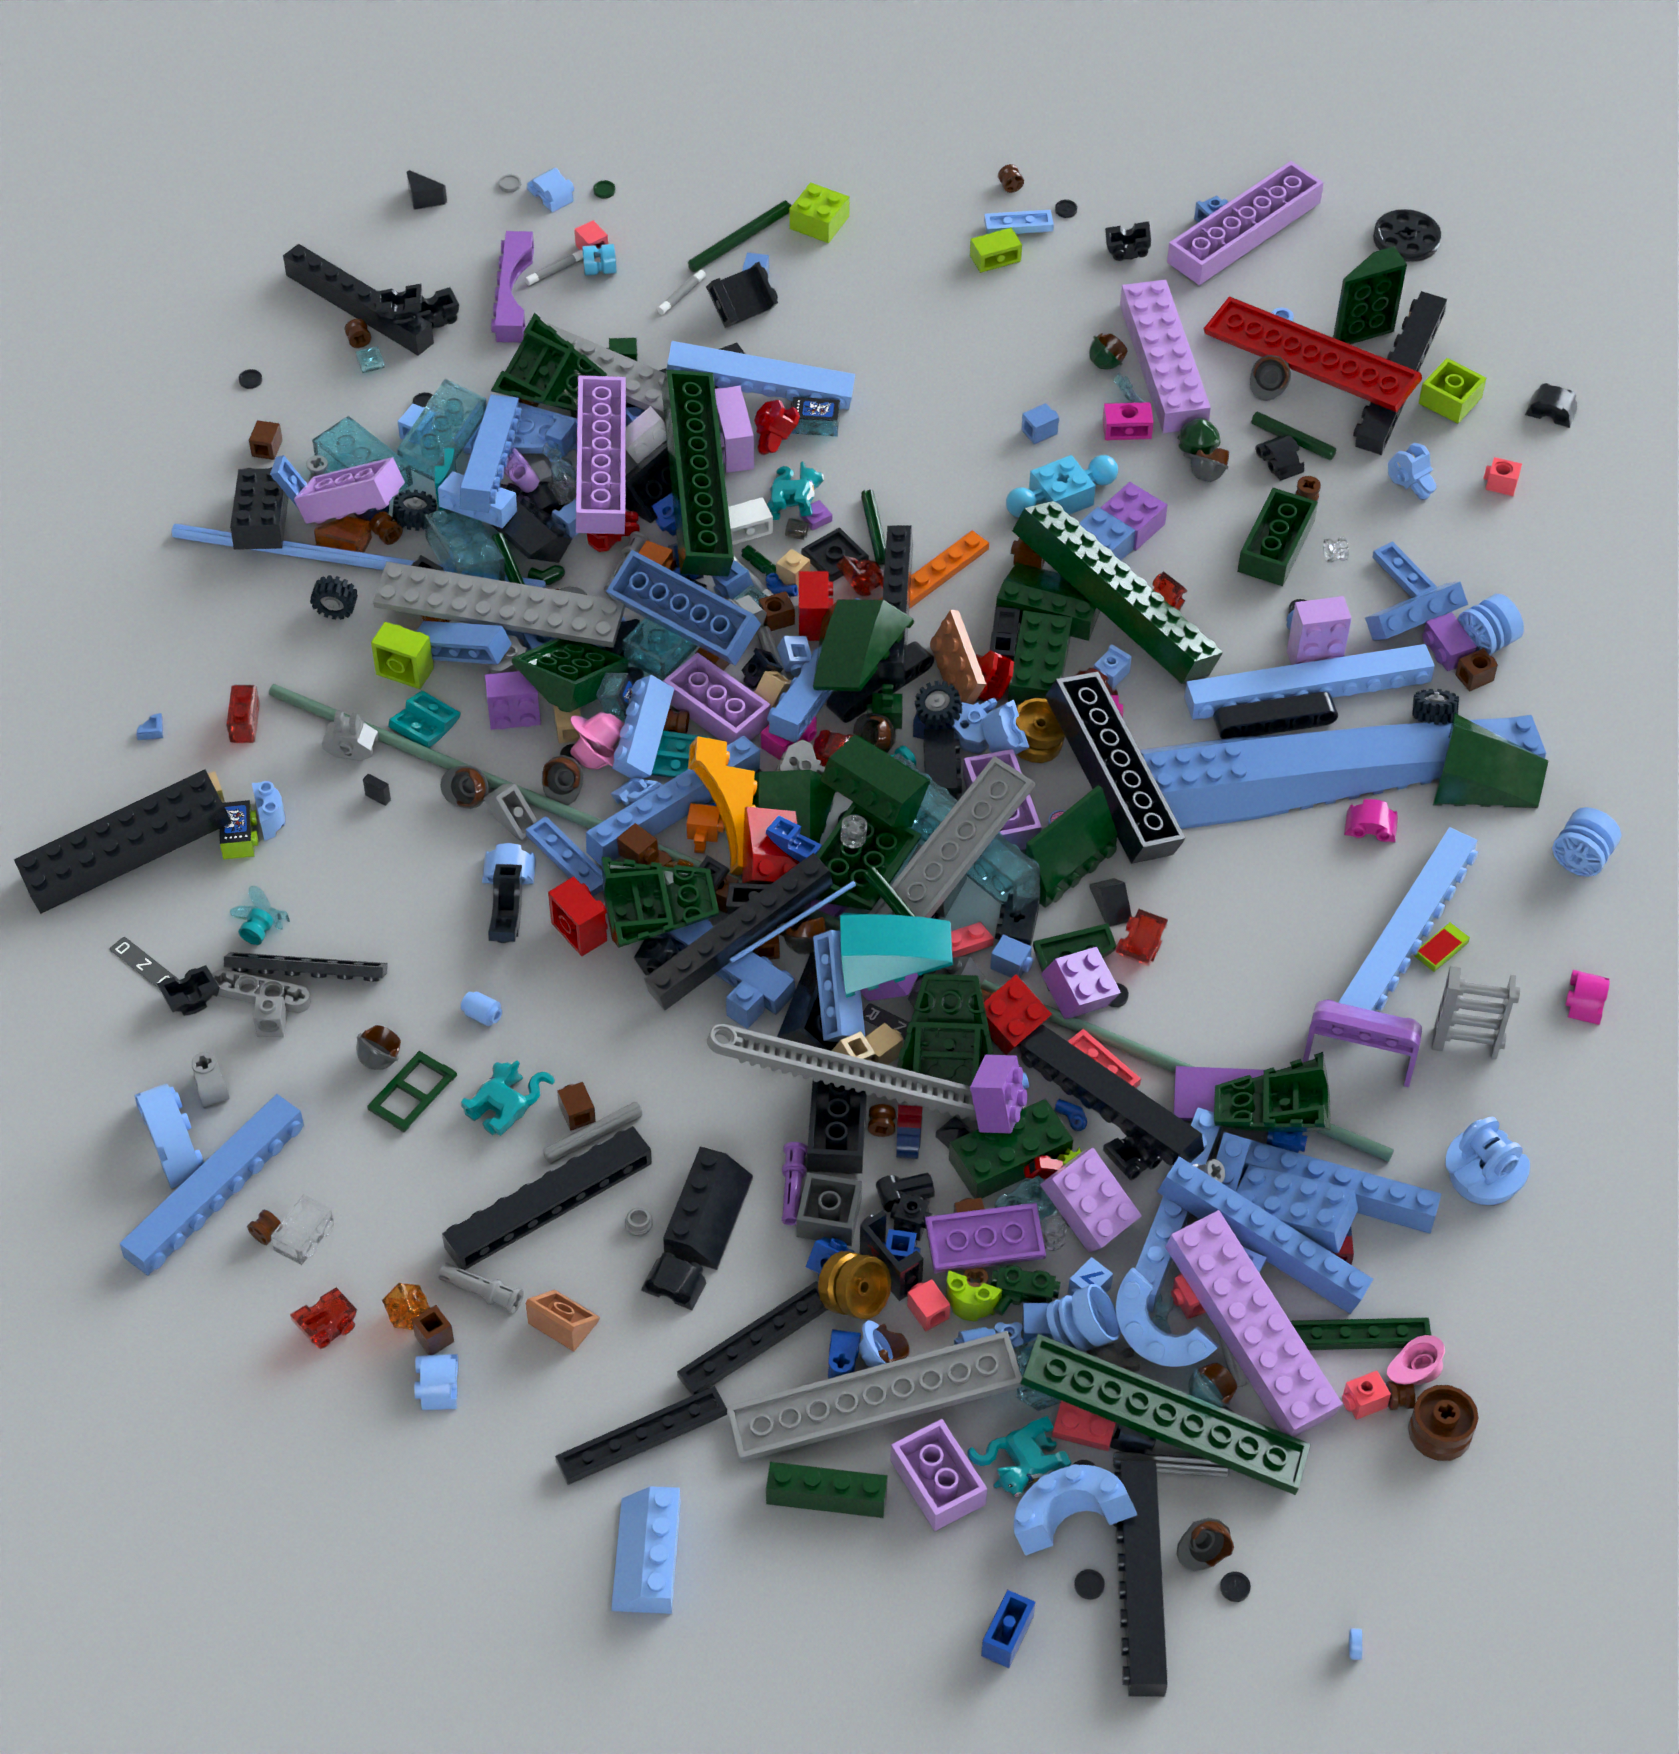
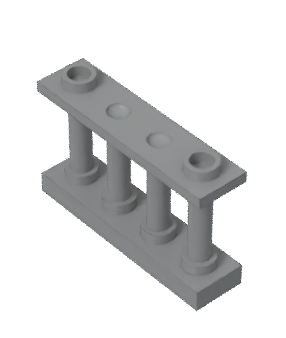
M1450 966L1433 1029L1432 1050L1443 1051L1445 1041L1450 1042L1451 1039L1492 1045L1491 1058L1497 1059L1499 1049L1505 1048V1029L1513 1003H1518L1520 987H1516V975H1511L1507 988L1465 982V979H1460L1461 968ZM1463 993L1503 998V1003L1461 998V995L1463 996ZM1466 1009L1499 1014L1498 1019L1459 1014L1456 1011ZM1460 1024L1494 1029V1034L1453 1029L1452 1026Z

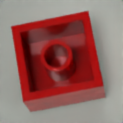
M799 571V636H807L808 641H819L822 617L833 606V598H829V596H833V581L828 580V571Z
M573 876L548 892L552 925L581 956L607 941L608 925L605 917L607 910L600 900L596 901L586 884H581Z
M1017 974L984 1001L991 1040L1005 1055H1008L1021 1041L1052 1015Z

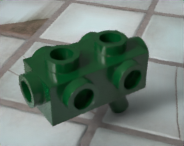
M1013 1265L999 1267V1271L993 1270L991 1286L1002 1289V1295L993 1310L1003 1316L1011 1303L1014 1305H1020L1022 1302L1050 1303L1052 1298L1058 1299L1061 1282L1055 1281L1056 1276H1052L1050 1273L1042 1270L1034 1272L1023 1271L1020 1267Z

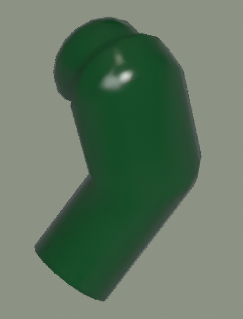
M553 565L543 571L531 567L528 572V578L543 580L546 582V585L559 581L565 575V569L561 565Z

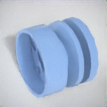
M1494 594L1480 602L1479 605H1474L1470 609L1463 611L1458 617L1459 623L1477 646L1476 651L1484 648L1489 655L1520 639L1524 632V623L1519 610L1503 594Z
M1578 808L1573 812L1565 828L1561 830L1559 836L1555 839L1552 850L1556 860L1566 870L1579 876H1595L1601 872L1604 864L1607 863L1609 856L1619 844L1622 835L1615 820L1606 813L1595 808Z
M1090 1284L1075 1291L1073 1296H1064L1061 1300L1050 1302L1047 1306L1048 1326L1054 1340L1088 1353L1093 1350L1094 1346L1102 1347L1117 1340L1120 1336L1116 1309L1107 1293L1097 1284Z

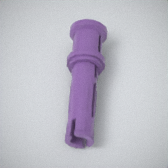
M789 1142L783 1147L786 1157L785 1164L782 1166L785 1188L781 1221L786 1225H796L801 1199L802 1178L807 1173L804 1162L808 1147L801 1142Z

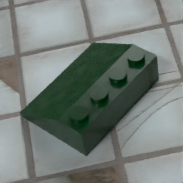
M1394 246L1373 252L1343 279L1333 338L1351 345L1394 332L1407 263Z
M1017 562L1004 579L996 598V607L1020 609V624L1023 611L1072 617L1071 637L1086 641L1090 640L1100 614V610L1059 573Z
M557 638L513 657L511 663L550 704L557 706L563 712H572L622 688L627 675L629 659L593 644Z
M1096 786L1026 843L1022 890L1030 897L1040 898L1039 904L1044 908L1052 902L1055 903L1060 900L1065 891L1070 887L1074 888L1077 886L1082 877L1087 873L1094 872L1099 863L1106 858H1111L1117 850L1118 834L1102 787Z
M853 802L816 854L821 862L830 870L833 886L815 899L822 901L854 881L856 886L828 904L871 911L881 896L865 879L864 872L870 867H875L890 884L921 839L922 834L908 827H892Z

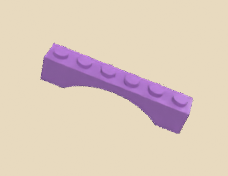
M506 231L505 240H501V254L503 256H499V269H501V271H497V285L499 287H495V300L498 302L493 304V316L496 319L491 320V331L496 333V342L521 343L526 328L524 309L512 296V289L521 273L533 264V231Z

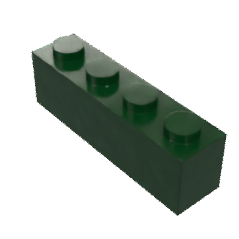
M770 1462L766 1485V1504L884 1518L888 1475Z

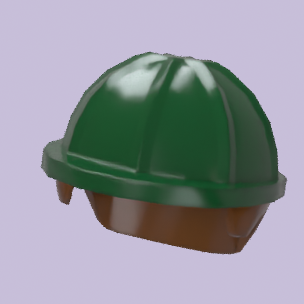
M1101 333L1097 337L1094 336L1089 349L1090 360L1098 368L1104 370L1115 368L1118 365L1121 366L1128 352L1124 343L1113 334L1103 335Z

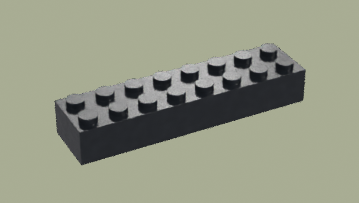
M1099 672L1056 679L1045 698L1092 789L1098 785L1102 787L1118 834L1117 838L1130 863L1134 864L1174 855L1186 838Z
M206 769L32 850L14 859L30 897L40 914L232 822Z

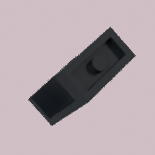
M760 262L755 263L747 270L725 279L717 278L706 286L725 328L771 310L778 304L777 293L774 288H771L768 281V273L761 266Z
M881 1211L876 1215L866 1217L862 1224H860L859 1253L860 1255L876 1257L885 1263L890 1272V1291L898 1301H901L908 1296V1292L914 1285L922 1282L924 1258L918 1251H915L899 1262L882 1243L886 1241V1213Z

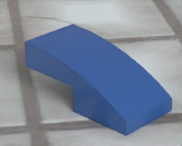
M778 816L766 829V835L780 849L799 862H802L812 853L816 855L822 847L821 844L801 835L800 825L781 816Z

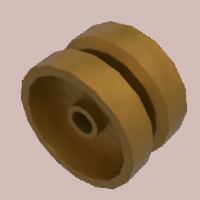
M1033 698L1025 700L1017 708L1019 717L1016 718V725L1025 732L1029 748L1017 755L1033 763L1052 761L1059 755L1065 735L1046 699Z
M840 1251L827 1260L819 1275L818 1290L820 1300L825 1308L833 1313L849 1315L858 1319H871L881 1312L890 1296V1272L885 1263L876 1257L860 1255L850 1251Z

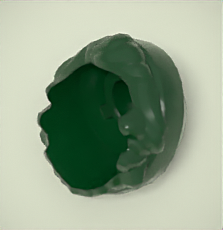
M1197 418L1186 423L1177 438L1180 441L1179 448L1183 452L1196 455L1198 450H1202L1204 454L1208 455L1217 449L1221 443L1217 428L1210 421L1203 418Z

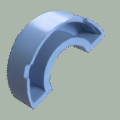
M165 1083L134 1096L172 1189L180 1186L204 1163L199 1149L194 1151L187 1131L191 1129V1124L187 1114H181L179 1111L183 1106L178 1092H175L173 1086L169 1087Z
M1131 1268L1123 1279L1118 1291L1116 1314L1125 1340L1139 1355L1159 1365L1180 1367L1197 1363L1208 1357L1218 1348L1219 1344L1199 1326H1196L1190 1332L1179 1335L1169 1334L1157 1328L1150 1319L1147 1308L1149 1295L1154 1286L1135 1268Z
M1074 1464L1040 1477L1024 1494L1014 1516V1533L1025 1556L1054 1546L1053 1536L1057 1526L1074 1513L1082 1511L1097 1512L1106 1518L1109 1525L1136 1516L1137 1512L1123 1483L1108 1470L1091 1465Z

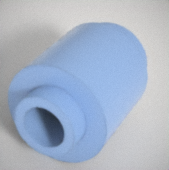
M470 991L462 999L461 1010L465 1015L486 1026L497 1023L501 1018L502 1009L500 1002L480 992L473 993Z

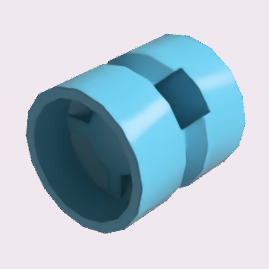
M614 244L601 245L599 249L595 245L582 246L585 276L598 275L599 271H602L604 274L617 273ZM600 257V262H594L595 258Z

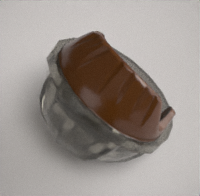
M875 713L863 714L854 724L853 735L862 737L886 753L896 743V729L888 718Z
M824 917L809 919L801 924H794L779 934L784 937L789 948L797 954L810 955V953L815 952L813 936L827 932V929L825 928Z

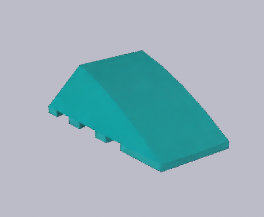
M843 913L840 915L841 960L846 998L854 996L855 991L867 988L868 991L879 988L881 983L891 980L897 983L905 980V976L914 973L920 976L953 965L950 921L903 915Z

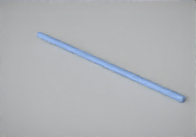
M852 881L729 959L730 962H735L856 886L855 882Z

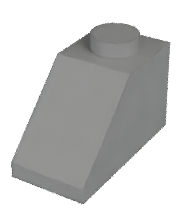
M515 783L503 784L483 798L495 819L519 841L527 837L526 829L538 821Z

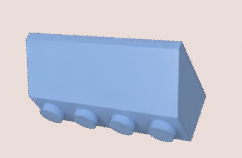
M650 1486L622 1498L612 1611L672 1614L681 1508L680 1488Z

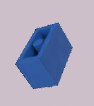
M1007 1589L982 1641L981 1656L1010 1668L1034 1618L1036 1602Z

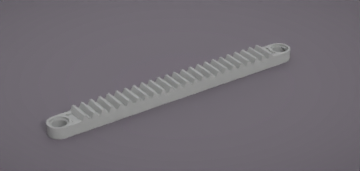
M727 1024L715 1025L707 1038V1045L713 1052L739 1059L740 1063L748 1061L751 1066L760 1064V1067L763 1069L766 1067H770L771 1071L780 1069L782 1074L791 1072L794 1077L802 1075L803 1079L811 1077L814 1082L823 1080L826 1085L829 1083H834L835 1087L843 1085L846 1090L855 1088L858 1093L861 1091H866V1095L875 1093L878 1098L886 1096L887 1100L895 1098L898 1103L907 1101L908 1105L911 1106L918 1104V1106H927L930 1111L939 1109V1112L942 1114L949 1112L950 1116L959 1114L962 1119L970 1117L971 1121L977 1120L971 1089L968 1085ZM721 1034L726 1036L729 1043H719L715 1035Z

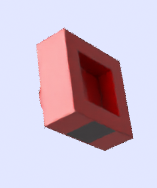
M1049 1156L1036 1157L1033 1162L1024 1167L1025 1178L1045 1181L1063 1167V1161L1051 1159Z

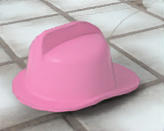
M599 712L589 719L580 716L571 717V724L581 735L615 752L617 749L616 743L621 738L620 731L624 726L623 721L615 715L605 712Z
M579 733L580 738L571 748L570 753L581 765L589 769H600L608 764L613 766L615 752L585 738Z
M1431 1335L1420 1336L1409 1341L1389 1364L1387 1376L1391 1381L1398 1384L1413 1383L1414 1385H1421L1435 1380L1443 1369L1442 1358L1445 1353V1345L1441 1339Z

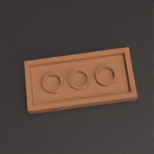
M950 610L941 622L936 634L932 637L930 648L935 656L943 681H946L948 686L950 684L954 685L955 689L959 692L961 702L973 705L986 686V682L958 610Z

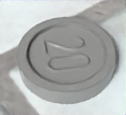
M514 174L504 175L499 180V187L505 192H515L521 187V179Z

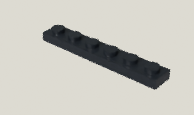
M230 952L224 956V967H231L232 971L247 972L248 969H258L260 974H273L274 971H284V975L299 976L302 972L311 973V977L325 978L327 974L337 975V978L342 980L353 979V976L363 977L364 981L375 982L387 974L388 963L238 952Z
M815 1281L677 1371V1377L693 1396L707 1390L828 1310L820 1300L819 1283Z
M713 1386L555 1456L556 1463L567 1485L726 1416L728 1415L727 1408L716 1387Z

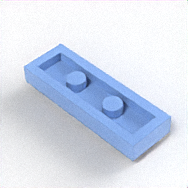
M1051 210L988 213L984 215L987 234L1007 228H1012L1015 234L1051 232L1054 226Z

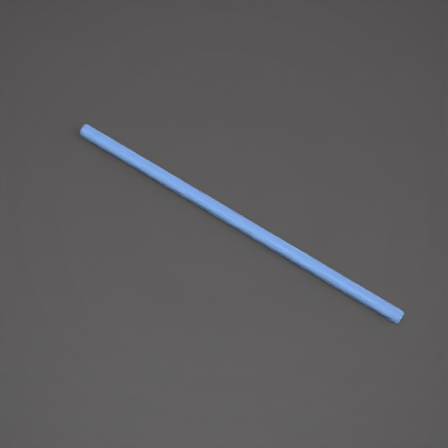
M174 524L171 531L174 538L233 547L232 535L228 531L183 524ZM283 540V548L250 549L384 570L386 562L410 566L415 562V560ZM440 565L446 572L509 582L505 574ZM522 577L525 585L546 588V582L543 580Z

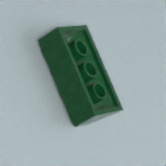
M853 735L829 757L820 779L821 782L892 827L913 826L930 784L929 779L858 735Z

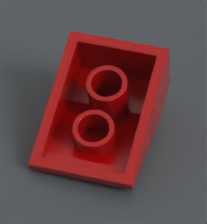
M745 807L742 883L771 885L800 863L780 849L766 835V829L778 816L797 824L795 811Z

